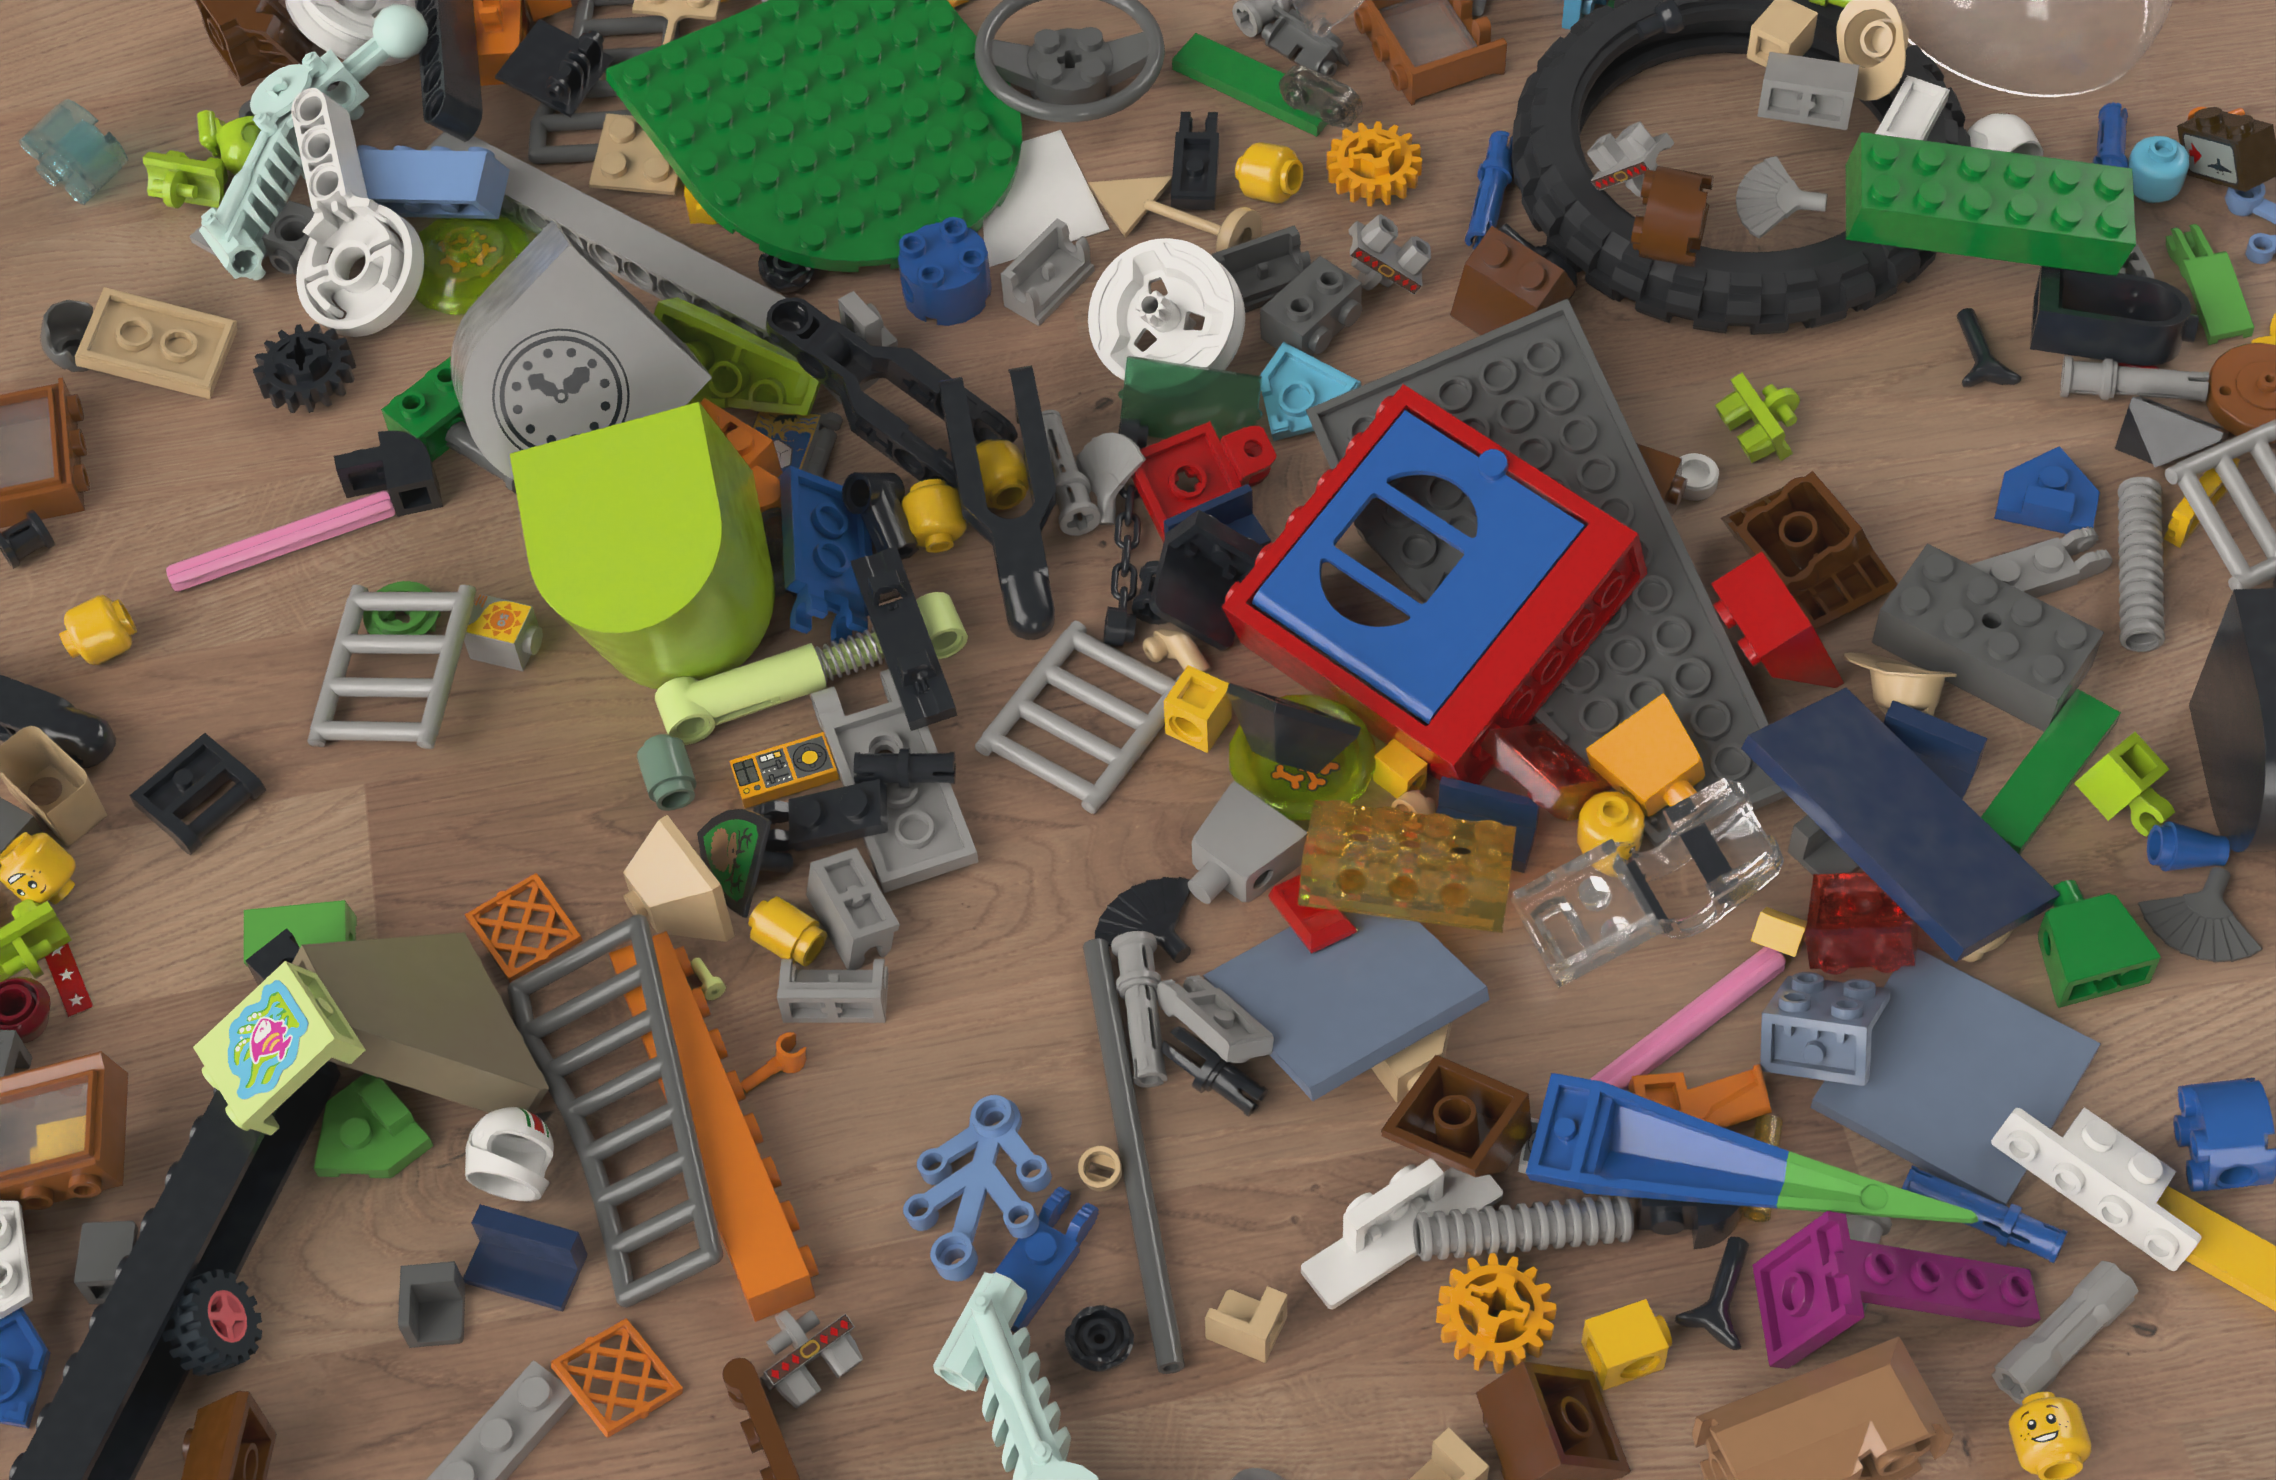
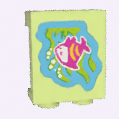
M284 961L193 1047L204 1064L202 1068L203 1076L214 1088L221 1092L228 1106L225 1110L229 1118L245 1131L253 1129L268 1135H272L279 1129V1125L272 1113L327 1061L334 1058L352 1064L366 1051L318 975L287 961Z

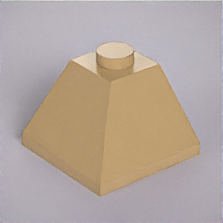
M668 815L662 817L657 821L623 872L629 890L628 893L623 895L627 906L633 915H644L657 933L667 931L669 935L727 942L735 937L721 884Z

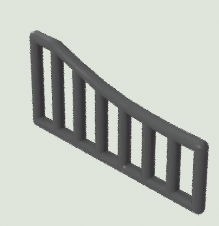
M578 0L570 35L579 39L583 33H589L591 30L600 33L602 36L663 33V45L668 20L663 16L592 19L594 6L633 4L634 0ZM680 21L677 23L673 40L680 38ZM659 46L603 49V52L614 57V61L610 65L614 66ZM599 80L586 98L618 97L606 80ZM541 102L530 122L528 158L533 164L595 161L599 143L546 146L547 132L603 129L606 113L633 115L629 110L574 113L570 118L565 114H554L555 109Z
M636 914L515 979L507 988L514 1024L522 1034L524 1043L537 1067L545 1077L549 1087L548 1091L563 1117L579 1155L603 1238L616 1302L625 1308L631 1307L716 1265L723 1258V1249L649 921L644 915ZM632 941L636 965L534 1019L529 995L621 945ZM642 986L647 1010L553 1059L541 1040L543 1037ZM652 1031L657 1053L656 1057L575 1098L564 1078L565 1076ZM662 1078L667 1099L666 1104L597 1140L594 1139L585 1117ZM670 1125L673 1126L678 1151L610 1185L603 1163L604 1159ZM683 1172L689 1199L623 1232L617 1205ZM694 1221L700 1248L634 1281L628 1253Z

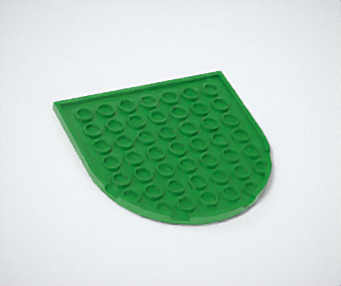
M768 0L606 69V81L697 202L717 223L731 234L737 231L742 236L759 244V250L763 253L805 267L840 272H859L860 266L889 264L890 269L899 268V241L905 234L913 233L926 225L942 222L949 217L963 219L968 228L978 232L983 227V221L997 206L1000 207L1003 204L1018 171L1022 146L1020 112L999 100L984 84L975 61V42L977 36L947 0Z

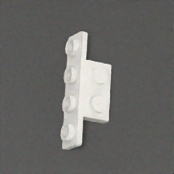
M2017 1107L1991 1140L1992 1145L2171 1271H2176L2202 1238L2194 1229L2156 1204L2177 1171L2085 1107L2074 1119L2063 1137Z
M1432 1158L1417 1167L1414 1164L1408 1165L1393 1176L1388 1186L1374 1195L1370 1192L1362 1194L1347 1207L1346 1213L1343 1216V1238L1302 1263L1301 1274L1327 1308L1335 1309L1417 1255L1413 1237V1222L1417 1213L1425 1212L1428 1217H1432L1434 1211H1443L1446 1216L1449 1215L1452 1209H1459L1462 1214H1465L1467 1208H1476L1478 1212H1482L1484 1206H1493L1502 1200L1503 1190L1491 1175L1475 1178L1453 1167L1443 1172Z

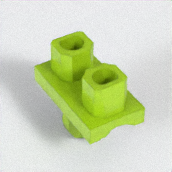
M169 150L166 154L148 151L143 156V164L148 172V196L163 198V202L167 207L177 209L182 207L184 202L207 207H219L225 195L224 185L228 181L227 169L222 159L209 157L206 161L190 159L184 152Z
M1743 372L1730 379L1735 391L1724 397L1715 407L1720 418L1730 431L1749 419H1752L1755 423V426L1737 436L1741 448L1751 463L1773 452L1776 453L1780 461L1792 455L1791 448L1784 440L1786 437L1785 432L1778 422L1782 421L1786 427H1790L1798 420L1794 411L1798 408L1800 397L1793 388L1777 390L1773 384L1767 385L1762 390L1766 398L1762 401Z
M25 899L14 906L11 914L15 920L0 928V982L12 977L25 968L29 969L34 979L39 978L44 973L37 961L72 941L48 901L41 904Z

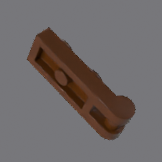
M745 1358L732 1359L723 1369V1380L728 1389V1395L732 1404L738 1409L746 1410L749 1419L740 1422L752 1454L763 1450L769 1465L759 1470L762 1480H800L754 1365Z

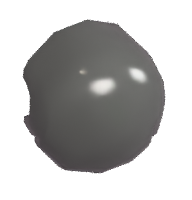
M64 300L52 304L43 315L40 334L42 349L52 362L64 370L67 369L71 372L90 370L76 366L75 355L93 314L91 304L81 301Z

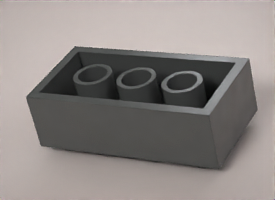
M1927 543L1880 608L1872 643L1920 668L1929 671L1956 673L1955 677H1945V681L2045 732L2093 666L2104 632Z

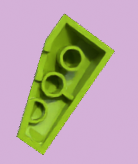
M675 297L658 301L654 315L689 347L712 376L687 404L701 402L705 398L720 408L729 407L752 409L760 412L810 415L821 383L809 375L800 366L795 357L721 316L683 299Z

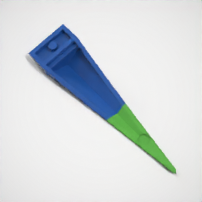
M1551 1073L1525 1172L1529 1180L1580 1189L1584 1194L1815 1212L1832 1211L1843 1214L1970 1224L1979 1221L1977 1215L1971 1210L1787 1151L1677 1111L1602 1081Z

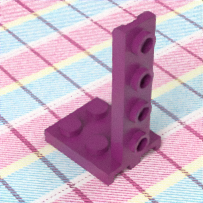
M1826 1211L1752 1265L1770 1367L1789 1369L1863 1319L1865 1315L1862 1302L2015 1327L2032 1326L2041 1320L2030 1269L1851 1240L1846 1214Z

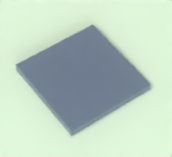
M1376 880L1335 901L1356 928V933L1311 954L1293 929L1289 927L1203 975L1204 979L1215 988H1220L1273 1034L1274 1043L1270 1056L1312 1101L1490 1000L1487 986Z
M1910 944L1883 987L1890 989V1001L1872 1028L1870 1079L1865 1086L1824 1081L1814 1096L1810 1108L1938 1178L2007 1206L2028 1170L1993 1146L1991 1140L2017 1107L2052 1130L2095 1057L2100 1043Z

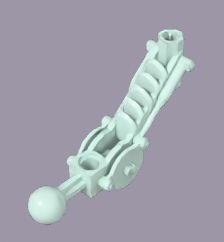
M392 4L382 9L374 19L373 37L343 62L337 58L331 49L321 57L316 52L307 53L302 59V65L291 64L276 70L253 93L250 108L255 116L252 120L261 131L242 169L233 177L218 209L212 207L201 216L202 227L199 230L225 269L235 279L247 277L259 280L264 277L266 271L261 266L267 250L262 236L265 233H269L271 224L287 204L299 176L301 175L305 179L291 114L293 101L302 91L308 88H316L345 108L350 115V120L359 119L364 113V108L360 104L369 97V94L359 82L389 57L409 59L419 54L427 43V23L423 15L414 7L406 4ZM340 81L335 89L327 91L332 83Z
M984 1272L933 1365L934 1372L954 1387L963 1391L971 1390L977 1392L986 1376L988 1384L983 1399L982 1413L986 1422L995 1418L992 1439L996 1447H1000L1005 1443L1002 1464L1005 1472H1010L1015 1468L1013 1480H1099L1094 1473L1083 1465L1066 1461L1071 1436L1067 1427L1058 1430L1061 1412L1057 1402L1054 1401L1047 1406L1050 1396V1384L1046 1376L1038 1380L1040 1359L1037 1352H1032L1028 1355L1030 1347L1029 1332L1026 1327H1023L1012 1335L1010 1330L1027 1300L1026 1290L1004 1275L997 1272Z

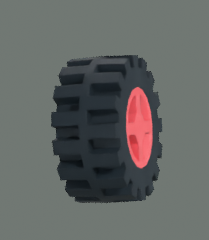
M216 1269L192 1277L166 1325L167 1331L162 1333L164 1342L170 1341L172 1345L169 1353L173 1359L180 1357V1366L185 1370L193 1368L194 1375L202 1376L206 1374V1376L230 1369L249 1360L250 1355L255 1354L259 1348L255 1342L262 1338V1330L257 1328V1324L262 1322L261 1313H255L253 1308L258 1303L254 1295L248 1297L246 1294L249 1287L244 1281L236 1283L237 1275L231 1272L224 1274L223 1270Z

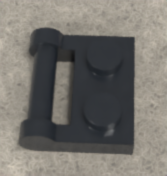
M204 733L129 796L136 808L172 837L183 851L191 855L202 846L201 839L249 798L255 801L266 791V788L251 770ZM229 779L236 783L190 824L186 825L181 821Z

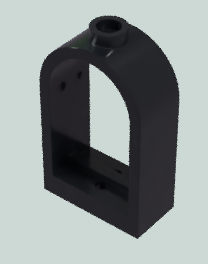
M2041 266L2033 298L2030 349L2098 360L2108 358L2118 363L2139 366L2160 365L2178 356L2183 341L2194 342L2199 315L2190 314L2191 303L2183 292L2157 279L2118 273L2117 276Z

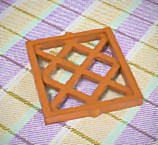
M537 873L506 891L498 892L494 898L464 914L466 920L509 983L551 961V959L583 941L580 933ZM528 888L532 889L528 902L512 900L513 897ZM539 890L549 905L535 903ZM497 906H501L497 920L481 918L485 913ZM509 908L525 910L521 923L505 921ZM533 911L549 913L545 927L529 925ZM556 915L567 930L553 928ZM480 926L494 927L491 940L488 939ZM502 929L518 931L514 945L498 943ZM526 932L542 934L538 948L522 946ZM550 935L566 938V940L553 948L546 949ZM497 950L512 952L508 965H506ZM519 954L535 956L534 959L519 968L515 967Z
M627 1318L594 1337L586 1338L584 1343L551 1361L553 1371L606 1438L639 1419L647 1418L649 1413L683 1393V1387ZM622 1335L620 1349L600 1347V1344L610 1338ZM629 1338L641 1353L626 1351ZM584 1353L590 1354L587 1368L568 1365L569 1362ZM597 1356L617 1358L615 1371L596 1370ZM624 1359L644 1362L641 1377L621 1374ZM651 1366L663 1380L648 1378ZM571 1375L585 1377L583 1390ZM592 1378L612 1381L610 1394L590 1393ZM619 1382L639 1385L637 1399L616 1397ZM646 1387L666 1390L665 1393L650 1402L643 1401ZM592 1402L607 1404L605 1417H603ZM614 1406L634 1409L633 1412L618 1421L611 1420Z

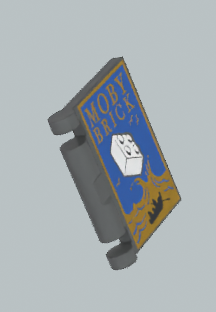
M758 411L752 428L774 441L782 473L789 466H793L823 478L837 439V434L834 431H838L841 428L843 419L839 414L833 412L827 414L810 413V415L806 416Z

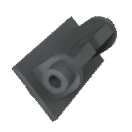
M1275 4L1273 5L1272 9L1278 19L1274 25L1272 23L1267 24L1262 31L1261 36L1265 39L1266 46L1289 60L1301 48L1302 51L1294 60L1295 63L1319 79L1323 77L1330 79L1337 70V61L1348 67L1350 63L1341 49L1344 44L1336 35L1326 29L1319 33L1310 27V21L1298 11L1291 9L1287 13Z

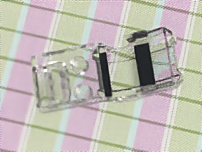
M1723 778L1665 809L1663 814L1670 828V835L1664 843L1650 851L1637 852L1633 847L1631 859L1626 860L1621 857L1617 847L1632 845V843L1629 841L1614 842L1613 839H1610L1512 892L1514 897L1510 898L1558 988L1655 936L1683 939L1705 931L1778 875L1784 862L1779 845L1773 834L1767 836L1752 812V804L1741 782L1726 781ZM1693 858L1707 882L1705 886L1712 900L1708 905L1692 915L1677 921L1675 918L1668 919L1648 882L1672 873Z

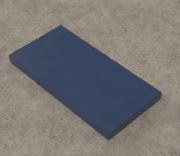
M1843 688L1749 734L1741 747L1955 962L2051 908L2060 895L1847 688Z

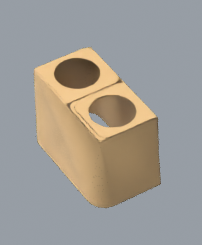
M25 727L0 745V777L10 793L67 847L107 816L85 770L38 727ZM43 777L58 779L62 784V793L53 803L38 806L28 798V790L36 780Z

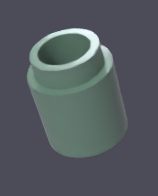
M667 734L656 735L646 740L644 746L637 752V760L649 798L656 802L659 809L665 811L687 806L695 798L694 790L697 782L684 742Z

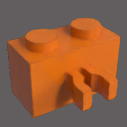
M473 0L480 85L505 84L495 79V75L529 33V19L524 0Z

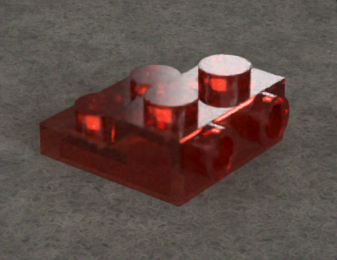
M1544 723L1490 730L1480 745L1493 757L1492 762L1498 770L1511 776L1515 782L1528 790L1529 798L1534 803L1545 808L1551 815L1561 820L1579 819V813L1588 799L1595 794L1610 791L1612 788L1608 781Z
M1865 872L1813 874L1805 931L1810 969H1821L1827 974L1838 975L1844 973L1848 968L1874 967L1879 972L1892 973L1901 966H1915L1918 943L1917 923Z

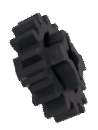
M301 324L296 325L295 333L291 335L281 330L278 332L280 340L277 343L266 340L264 346L267 353H259L255 356L258 367L253 369V373L263 398H270L273 406L277 409L287 403L290 413H295L300 405H305L309 413L314 412L315 403L320 401L327 407L331 406L330 396L332 394L344 396L346 391L343 383H353L355 380L352 369L356 368V363L346 338L339 339L336 330L333 328L323 334L320 324H314L308 332H304Z

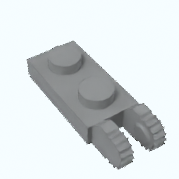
M2087 526L2080 530L2070 531L2061 539L2056 537L1971 564V566L2036 598L2077 585L2080 580L2103 573L2104 570L2111 566L2110 564L2113 563V559L2106 549H2101L2096 552L2086 553L2073 562L2070 556L2088 550L2099 540L2095 530Z
M1200 975L1186 977L1183 987L1176 984L1172 979L1159 981V984H1157V989H1155L1156 1001L1161 1010H1164L1168 1017L1176 1016L1226 1062L1243 1063L1248 1061L1249 1058L1272 1054L1273 1034L1220 988H1215L1206 979L1200 977Z

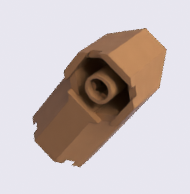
M1899 1336L1696 1416L1692 1430L1695 1448L1706 1444L1709 1458L1700 1462L1705 1480H1904L1923 1469L1918 1458L1929 1450L1934 1460L1945 1454L1954 1436Z

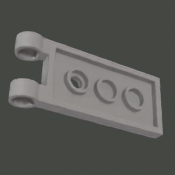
M888 669L880 672L882 685L888 700L886 704L845 716L834 686L810 694L818 723L824 732L844 787L855 784V752L865 754L890 750L893 753H899L900 748H910L911 753H938L928 726L913 731L910 730ZM884 783L887 786L888 831L882 834L863 837L883 893L978 863L977 850L950 783H911L910 788H900L899 783Z

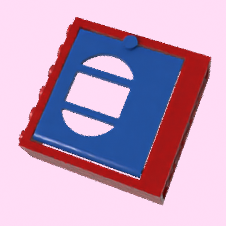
M1403 384L1394 396L1390 395L1382 401L1377 409L1375 419L1364 432L1357 433L1351 439L1346 448V455L1334 469L1327 470L1321 476L1316 485L1315 493L1306 504L1298 506L1290 514L1284 531L1275 542L1268 543L1262 548L1256 558L1255 566L1241 583L1237 581L1232 585L1225 597V603L1222 608L1242 645L1385 744H1388L1393 738L1428 763L1427 773L1437 780L1441 781L1442 776L1480 785L1648 573L1637 532ZM1411 475L1435 476L1451 482L1467 495L1475 508L1478 524L1477 536L1474 538L1468 537L1388 483L1392 480ZM1375 497L1383 500L1464 554L1424 604L1417 602L1335 547L1336 543ZM1325 562L1332 564L1408 615L1410 619L1396 625L1373 627L1358 624L1345 618L1331 606L1324 594L1321 582L1322 564ZM1274 618L1275 620L1280 622L1282 625H1284L1285 627L1296 633L1298 636H1300L1301 638L1315 646L1317 649H1319L1320 651L1334 659L1336 662H1338L1339 664L1353 672L1355 675H1357L1358 677L1372 685L1374 688H1376L1377 690L1391 698L1393 701H1395L1396 703L1410 711L1412 714L1426 722L1428 725H1423L1421 722H1419L1418 720L1404 712L1402 709H1400L1399 707L1385 699L1383 696H1381L1380 694L1369 688L1367 685H1365L1364 683L1350 675L1348 672H1346L1345 670L1331 662L1329 659L1315 651L1313 648H1311L1310 646L1296 638L1294 635H1292L1291 633L1277 625L1275 622L1272 621V619Z

